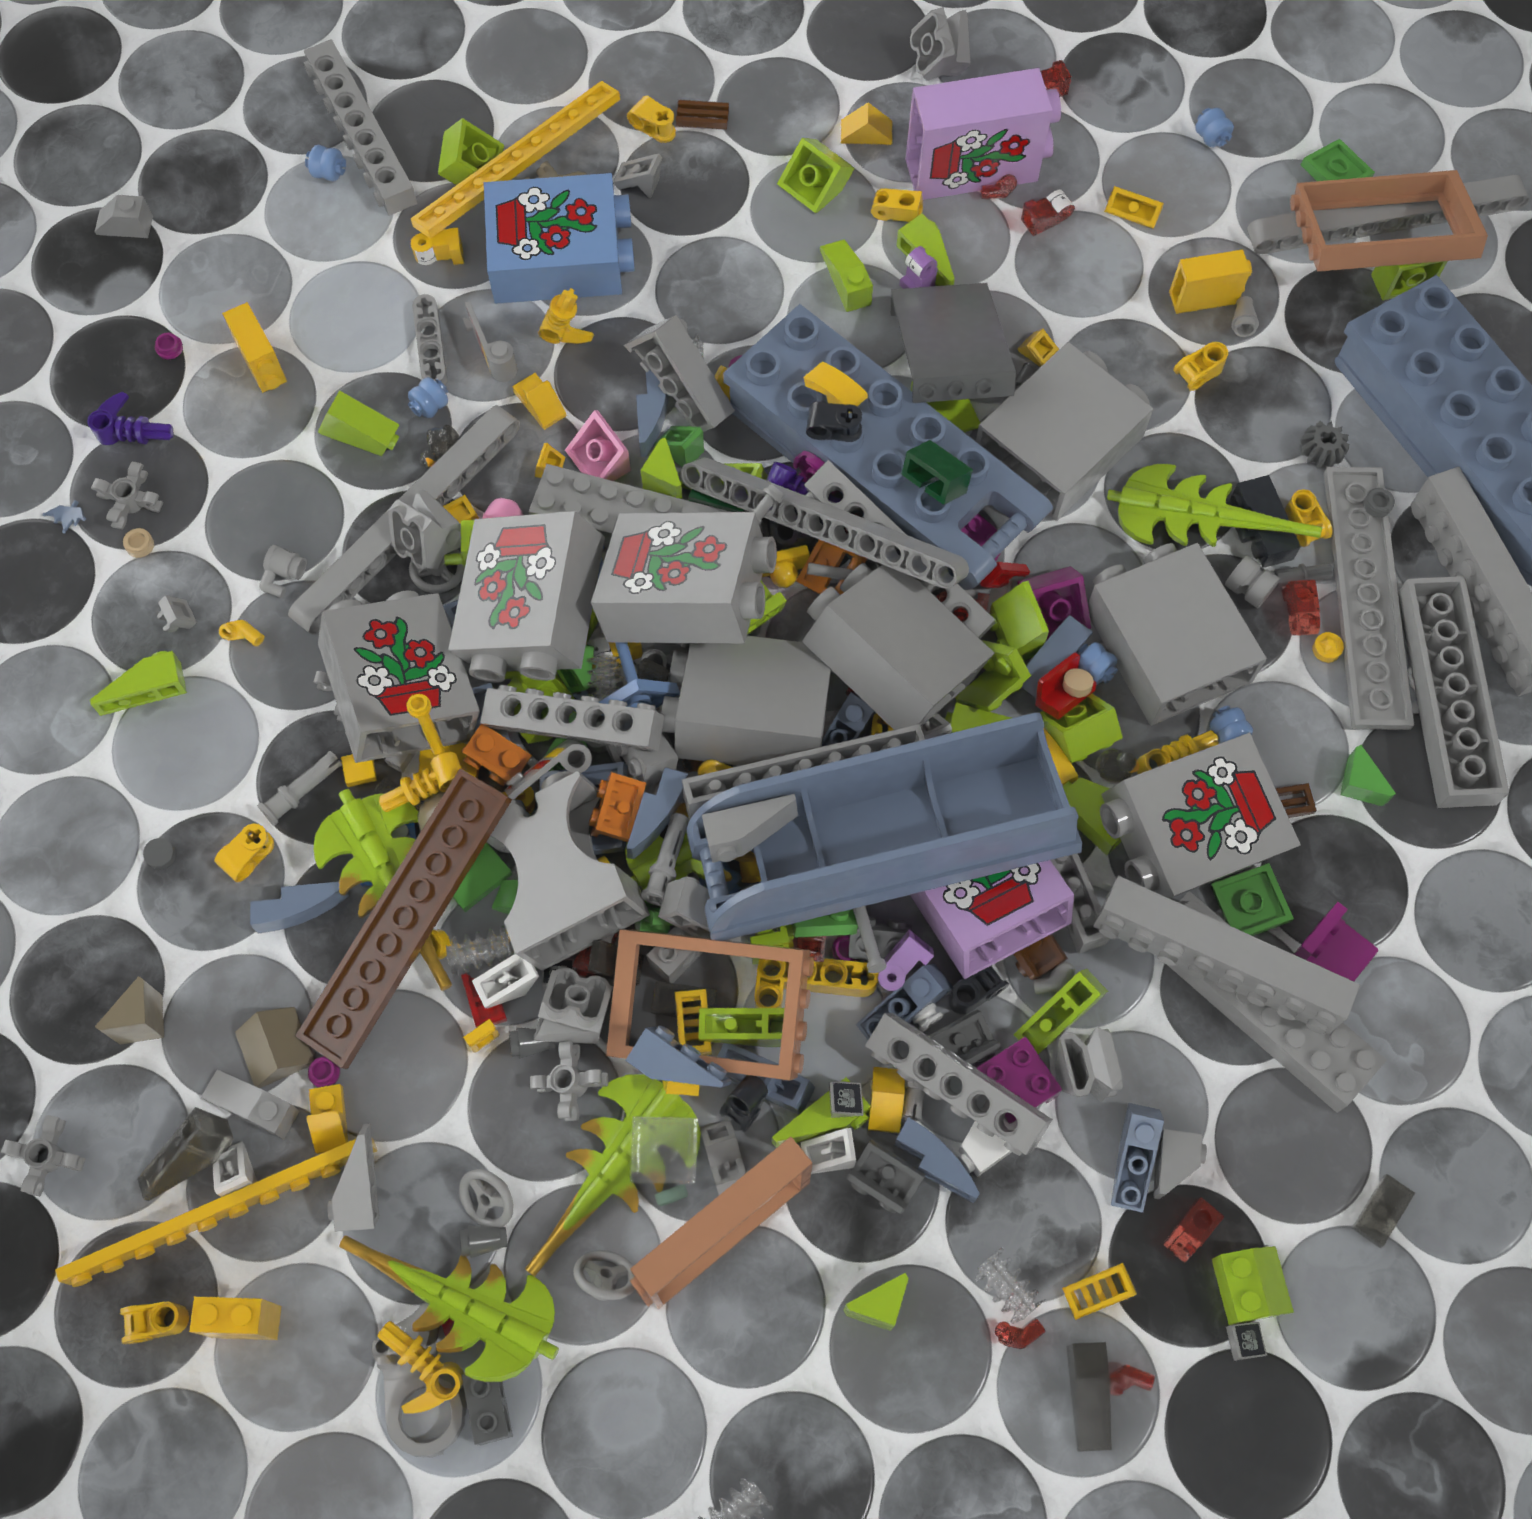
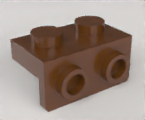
M1052 934L1014 953L1018 960L1015 962L1017 969L1025 978L1029 977L1031 980L1043 977L1058 964L1068 959Z

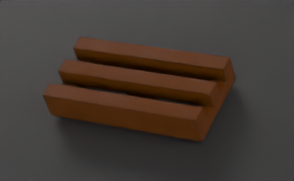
M678 100L676 126L727 130L729 103Z
M1309 783L1275 788L1279 797L1304 793L1305 795L1304 797L1281 800L1283 807L1308 805L1285 809L1288 818L1311 815L1317 811Z

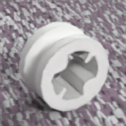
M934 1003L922 1009L912 1019L914 1024L918 1023L920 1025L919 1030L921 1032L930 1029L943 1017L941 1012L935 1011L936 1005Z

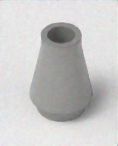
M1243 296L1236 302L1231 327L1237 336L1249 337L1256 332L1259 321L1252 298Z

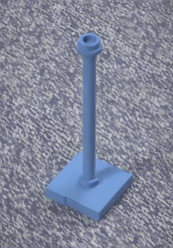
M601 556V562H600V567H599L598 578H599V575H600V572H601V569H602V565H603L602 556ZM615 642L627 684L599 703L609 704V700H619L626 702L627 707L637 708L638 703L655 705L658 708L663 705L665 696L676 697L680 694L677 683L638 679L628 643Z

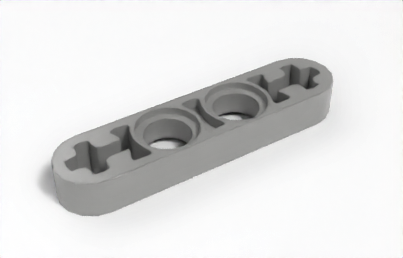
M422 294L417 296L412 304L422 379L431 378L432 372L430 367H435L437 372L436 379H439L446 385L447 371L439 310L433 296ZM428 305L429 317H424L423 306ZM427 326L435 328L434 333L430 335H424L421 331ZM428 349L438 350V354L435 357L428 358L424 356Z

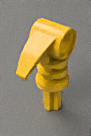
M570 288L569 291L563 290L561 294L556 295L551 300L538 331L539 336L543 340L553 344L560 342L579 344L592 341L594 333L573 328L569 325L577 313L576 301L578 296L574 294V289Z
M1212 730L1193 738L1185 734L1179 738V741H1173L1170 745H1164L1161 749H1153L1139 757L1137 760L1139 769L1136 772L1141 774L1151 770L1149 759H1153L1159 767L1218 745V735Z
M445 752L437 755L430 762L432 770L425 768L422 770L423 775L419 772L413 774V780L407 776L401 778V786L379 797V804L385 812H389L407 802L415 806L420 803V796L423 799L430 797V791L432 794L438 793L439 789L442 792H446L459 769H462L456 753Z
M388 1321L377 1335L378 1338L401 1356L397 1362L400 1366L408 1362L412 1365L411 1373L418 1370L421 1373L419 1379L427 1387L426 1392L401 1406L404 1413H420L430 1410L457 1395L463 1385L462 1375L464 1371L461 1366L454 1362L441 1363L439 1361L441 1357L439 1353L435 1357L430 1354L431 1346L426 1349L421 1346L423 1337L418 1335L415 1340L412 1339L392 1321ZM450 1374L455 1380V1387H443L439 1382V1375Z

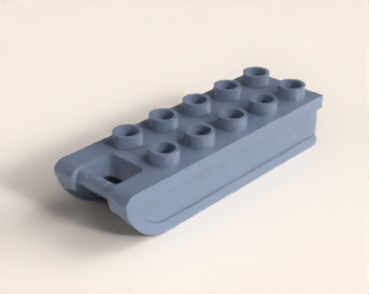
M1435 275L1348 322L1344 330L1347 339L1338 357L1335 358V364L1427 477L1460 467L1527 585L1532 586V385L1442 280Z
M801 304L796 306L723 373L724 383L730 387V404L735 410L732 413L792 463L793 459L802 451L811 452L825 463L829 460L906 535L963 557L968 563L969 573L966 578L957 584L964 590L975 588L997 566L995 558L1023 530L1027 533L1031 532L1053 510V506L1047 497L926 402L913 403L911 390ZM822 361L849 376L868 394V398L857 406L862 412V435L854 442L815 440L806 434L810 404L817 401L828 403L826 395L806 387L803 377ZM928 440H932L973 469L967 493L945 505L925 492V487L935 481L919 488L901 475L907 451ZM840 492L836 497L843 499L844 494ZM991 505L1010 519L980 546L963 533L961 529L985 506ZM853 511L857 516L864 518L862 511ZM947 566L948 573L954 577L952 569Z
M1031 713L741 784L721 792L704 803L691 817L686 829L692 858L702 862L710 897L706 901L704 910L710 937L712 940L717 941L745 936L1082 852V841L1077 830V819L1079 817L1075 807H1070L1047 745L1044 734V721L1040 713ZM795 794L798 816L751 850L756 857L761 883L741 892L729 894L722 862L712 863L702 815Z

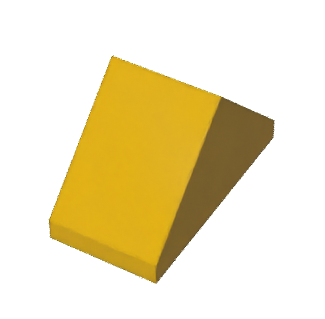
M868 102L841 119V144L892 145V120Z
M873 1066L868 1130L900 1133L905 1079L897 1073L898 1069Z

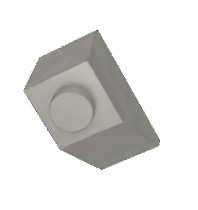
M116 195L100 209L95 228L96 235L148 238L153 215L144 197Z
M1168 1129L1162 1130L1156 1154L1153 1198L1161 1199L1201 1167V1163H1205L1207 1147L1206 1144H1202V1134Z

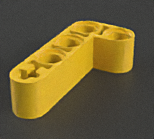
M813 957V973L811 977L807 978L806 988L810 992L869 997L876 991L878 973H869L867 963ZM768 959L759 960L754 995L755 1008H782L784 989L787 990L789 962ZM768 965H775L780 969V972L775 976H768L763 970ZM830 971H835L841 975L842 979L832 983L825 978V975ZM848 973H852L850 984H846ZM861 975L867 976V985L861 984ZM765 995H772L776 998L777 1002L775 1005L767 1007L761 1004L760 999Z

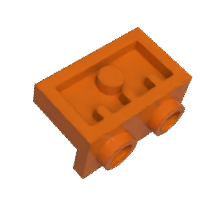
M480 724L466 747L464 746L461 750L466 755L463 761L477 770L481 766L491 771L489 778L503 787L518 772H522L532 757L531 754L483 724Z
M613 772L610 773L606 780H601L596 797L601 798L598 809L593 808L588 823L589 826L593 827L591 835L597 837L599 834L628 842L646 782Z

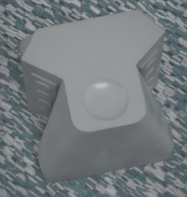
M944 7L931 10L911 30L910 46L917 52L916 69L926 81L942 75L958 76L971 65L966 10L959 11L949 18L945 15Z
M420 490L415 495L412 506L396 499L389 508L392 546L401 558L411 557L417 568L424 569L427 567L437 571L444 555L461 547V524L427 491Z
M570 968L552 970L538 1017L540 1019L533 1040L597 1044L613 986L609 985L608 981L600 976H590L586 979L581 978L577 972Z
M1096 1027L1084 1043L1072 1032L1064 1033L1060 1036L1055 1071L1058 1083L1063 1089L1062 1092L1076 1097L1087 1096L1091 1093L1101 1102L1105 1098L1117 1096V1090H1122L1123 1077L1112 1034L1109 1030Z

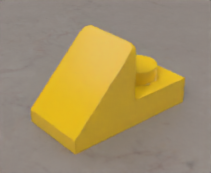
M536 373L512 386L515 395L544 430L567 416L548 380L542 382Z
M336 1084L309 1089L311 1115H307L306 1118L315 1153L321 1154L348 1142L343 1086Z

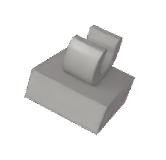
M165 595L158 602L161 611L157 617L167 621V625L163 627L164 631L175 632L179 627L191 629L197 623L187 600Z

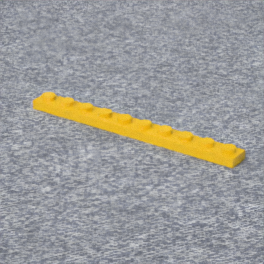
M600 81L411 218L413 227L431 239L484 200V182L508 181L516 177L620 100L619 91Z
M372 1138V1147L374 1153L378 1150L374 1142V1139ZM356 1139L55 1269L58 1281L72 1285V1287L84 1285L92 1281V1276L99 1272H114L124 1266L123 1262L134 1257L136 1259L146 1258L155 1253V1248L166 1243L167 1246L178 1244L187 1239V1234L196 1230L198 1232L210 1230L218 1225L217 1221L229 1216L230 1219L237 1218L249 1212L248 1207L258 1203L261 1205L272 1203L280 1198V1193L290 1189L292 1192L302 1190L310 1185V1180L322 1176V1178L334 1176L341 1171L340 1167L346 1165Z

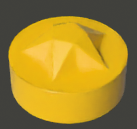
M1331 632L1320 634L1312 645L1315 657L1326 663L1336 661L1344 650L1342 639Z
M433 929L430 937L437 956L441 960L449 953L450 939L445 931Z

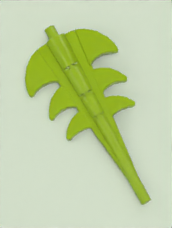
M1172 464L1145 466L1133 473L1122 491L1109 489L1107 494V500L1120 502L1118 519L1124 532L1134 540L1149 545L1154 543L1152 530L1159 521H1165L1169 536L1183 546L1188 545L1187 531L1192 524H1199L1201 537L1212 547L1216 546V534L1220 526L1289 532L1317 538L1321 537L1323 528L1227 505V496L1232 491L1231 483L1220 485L1214 488L1207 495L1206 499L1201 498L1199 490L1206 482V475L1185 478L1174 490L1168 489L1167 481L1176 471V466Z

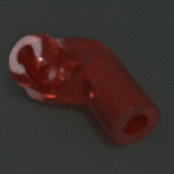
M1007 174L995 185H981V199L1006 198L1017 186L1016 177L1012 174Z
M1036 1318L1024 1328L1010 1326L1006 1321L998 1323L995 1327V1335L998 1337V1341L1004 1346L1016 1349L1026 1348L1046 1332L1043 1325Z
M1123 1365L1109 1373L1105 1385L1108 1392L1113 1396H1121L1123 1391L1133 1385L1151 1391L1155 1375L1130 1365Z

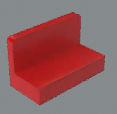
M1076 652L1038 681L1035 706L1057 720L1096 690L1097 682L1095 681L1091 692L1085 697L1071 696L1063 689L1062 683L1065 673L1071 669H1078L1080 655Z

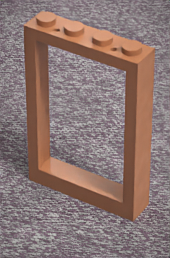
M1457 170L1297 183L1295 194H1292L1290 198V207L1292 211H1295L1297 227H1301L1303 243L1307 244L1309 259L1314 262L1317 271L1478 259L1482 257L1488 237ZM1438 200L1453 235L1326 245L1313 210Z
M632 929L619 930L606 1056L626 1059L634 1047L629 1046L639 948L640 945L789 962L779 1065L700 1055L699 1057L708 1064L714 1062L730 1073L793 1080L798 1077V1073L802 1072L804 1055L800 1054L801 1041H805L807 1035V1022L803 1021L804 1009H808L811 996L810 990L806 989L808 976L811 977L814 967V959L810 957V950L728 940L717 941L711 938Z
M792 1137L788 1138L630 1268L634 1275L630 1282L648 1307L654 1303L660 1309L810 1184L813 1163Z

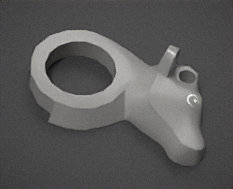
M424 1302L411 1316L396 1325L414 1340L418 1335L423 1337L421 1346L424 1349L431 1346L430 1354L435 1357L437 1353L438 1332L441 1326L425 1332H414L412 1330L413 1322L420 1318L429 1305L427 1302ZM379 1338L375 1339L372 1342L371 1352L377 1362L378 1369L382 1370L384 1375L385 1418L387 1432L391 1440L400 1450L414 1457L433 1458L442 1455L444 1450L456 1442L465 1425V1415L468 1407L464 1385L461 1386L457 1395L449 1400L452 1416L447 1431L439 1439L429 1443H419L411 1439L403 1428L401 1406L406 1403L407 1399L415 1391L427 1388L426 1384L419 1379L421 1373L418 1370L411 1373L412 1365L408 1362L400 1366L397 1362L401 1356ZM450 1374L439 1375V1382L443 1387H455V1380Z

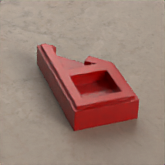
M997 562V566L980 584L982 587L1001 588L1008 585L1009 580L1014 576H1028L1030 570L1026 564Z
M466 973L462 974V981L476 1028L488 1019L494 1025L506 1022L507 1017L503 1004L485 1008L473 985L472 980L474 978Z

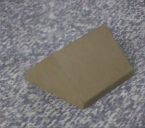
M138 976L95 1027L118 1044L164 1038L163 997L157 990Z
M295 1007L256 1012L235 1031L255 1087L262 1088L308 1068L315 1060L310 1046L296 1037L302 1024Z

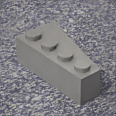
M677 315L645 329L624 345L630 353L635 351L642 359L640 365L646 372L651 370L660 381L658 387L663 393L674 397L677 401L675 407L691 426L700 427L703 432L716 427L735 411Z

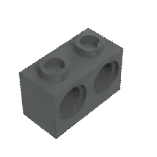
M463 1374L462 1380L474 1445L481 1446L513 1437L503 1381L484 1382Z

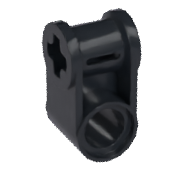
M823 401L813 402L809 407L806 434L815 440L854 442L862 435V412L860 408L852 404H833ZM849 412L852 413V418H849Z
M991 965L966 979H961L954 985L948 999L950 1008L960 1015L968 1014L984 1002L1000 994L1009 986L1007 980L1003 981ZM957 993H968L972 1001L969 1003L959 1000Z
M746 1075L727 1097L719 1114L729 1116L741 1126L740 1130L746 1132L761 1112V1106L768 1094L767 1086L757 1076Z

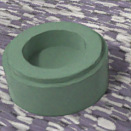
M681 1184L657 1193L654 1196L657 1205L662 1207L686 1198L688 1192L685 1184Z

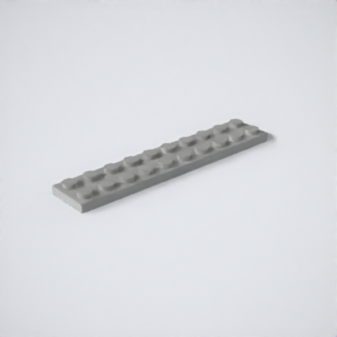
M1326 467L1324 481L1328 517L1332 526L1331 544L1341 635L1344 644L1343 654L1352 729L1411 730L1414 726L1389 516L1373 517L1366 512L1363 505L1369 491L1374 488L1385 489L1383 467Z

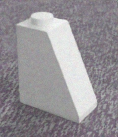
M988 1098L981 1109L983 1112H987L990 1102ZM1004 1118L1005 1126L1010 1130H1015L1017 1121L1009 1124ZM974 1121L958 1150L961 1154L958 1158L968 1173L973 1171L978 1177L1012 1152L1004 1146L1006 1141L997 1135L993 1137L986 1135L977 1128L978 1122Z

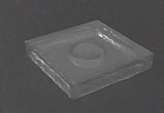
M633 1116L630 1182L696 1184L698 1118Z

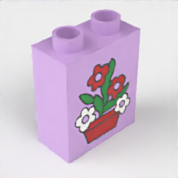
M1040 68L913 88L905 160L914 191H922L923 200L1038 181L1042 159L1050 158L1053 155V137L1049 125L1050 123L1059 122L1061 118L1059 93L1057 89L1046 90Z
M1050 860L910 895L964 979L1072 923L1074 893Z

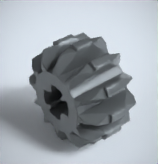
M1319 421L1315 426L1311 425L1307 428L1305 435L1300 440V446H1302L1301 455L1308 456L1307 464L1314 461L1318 469L1323 464L1326 467H1333L1334 464L1339 465L1343 461L1350 444L1347 443L1349 435L1341 433L1342 426L1335 428L1332 421L1327 426L1322 421Z

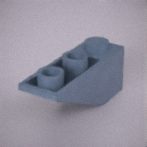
M851 692L824 735L822 747L865 737L872 726V720L876 712L856 693Z
M935 964L923 965L905 981L900 989L893 991L862 1018L856 1026L866 1039L869 1040L884 1013H894L910 1024L912 1019L922 1009L932 1003L936 1004L953 989V986Z
M661 1025L645 1028L625 1060L650 1079L720 1088L732 1083V1080L725 1076L727 1071L714 1062H710V1064L699 1057L701 1053L689 1044L681 1045L673 1039L675 1034Z
M1128 1103L1120 1140L1111 1206L1143 1212L1164 1124L1160 1109Z

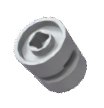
M1247 555L1231 573L1225 586L1237 595L1245 594V600L1258 609L1275 589L1280 578L1268 569L1260 570V564Z

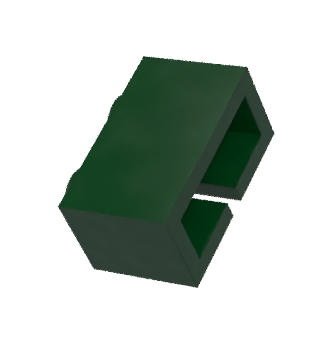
M928 440L907 451L901 475L919 488L935 481L925 487V492L945 505L967 493L973 469L932 440Z

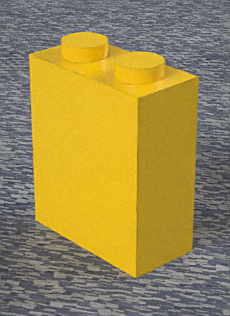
M1243 249L1180 259L1169 290L1176 314L1236 304L1242 292L1245 291L1246 282L1252 273L1251 262L1246 259Z
M248 302L223 312L222 314L236 345L262 393L276 389L281 384L286 383L287 380L277 356Z
M194 1296L189 1332L209 1338L278 1340L282 1306L256 1298Z

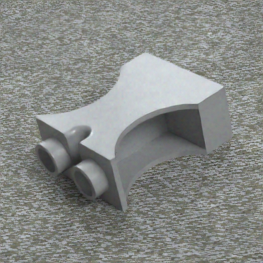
M570 771L558 772L546 778L541 785L542 790L535 794L538 808L534 815L526 811L521 800L513 799L487 840V843L499 852L512 854L518 871L517 895L504 923L515 954L541 971L650 915L645 900L641 897L642 893L638 883L615 864L599 862L594 854L591 841L592 826H589L588 823L593 808L598 809L601 798L596 797L598 788L579 771L574 773Z

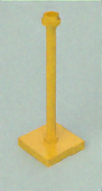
M422 694L412 695L407 702V711L412 717L418 719L431 748L420 751L418 772L423 775V769L429 768L432 770L430 762L437 755L445 752H454L457 755L462 770L478 779L479 770L463 761L466 755L461 750L467 744L459 743L443 746L429 714L432 707L429 698ZM420 796V801H425V800H426V799H423V798Z

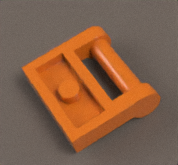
M819 539L796 582L821 594L827 589L832 578L807 574L809 563L839 567L845 554L852 556V559L846 569L854 570L860 564L866 563L868 558ZM841 579L835 587V590L840 595L844 593L840 589L841 584L844 582Z

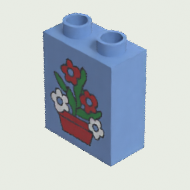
M612 173L484 182L487 272L495 304L552 300L553 297L561 294L563 290L569 291L570 288L575 290L574 294L578 298L622 294L621 272H634L635 265L632 238L618 239L617 228L631 227L629 194L614 195Z

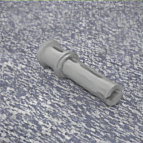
M328 751L326 755L287 787L283 785L277 788L278 792L265 803L260 802L257 805L258 808L273 825H277L279 823L278 819L291 808L296 809L300 803L299 800L334 770L342 766L340 760L337 761L338 758L333 752Z
M671 814L658 859L649 869L650 879L647 888L642 891L641 897L650 904L661 906L667 884L676 879L675 863L690 821L685 815Z

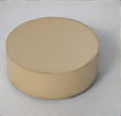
M136 528L130 530L124 536L123 546L132 557L142 558L152 552L154 540L147 530Z
M1071 669L1065 673L1062 686L1065 692L1071 696L1085 697L1091 692L1094 680L1092 675L1083 669Z

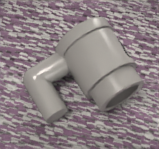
M272 545L264 558L263 567L265 572L259 585L261 591L283 598L286 588L273 583L276 574L288 579H301L307 566L306 558L300 557L298 553L281 548L280 546Z

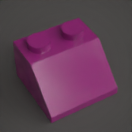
M1069 566L1017 581L1018 585L1029 581L1049 630L1046 641L1069 615L1088 629H1091L1084 577L1073 567Z

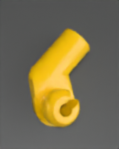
M245 620L227 622L219 627L221 638L230 641L246 639L255 647L259 646L265 637Z

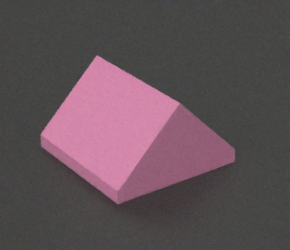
M594 410L565 451L581 473L614 481L631 471L629 453L600 412Z

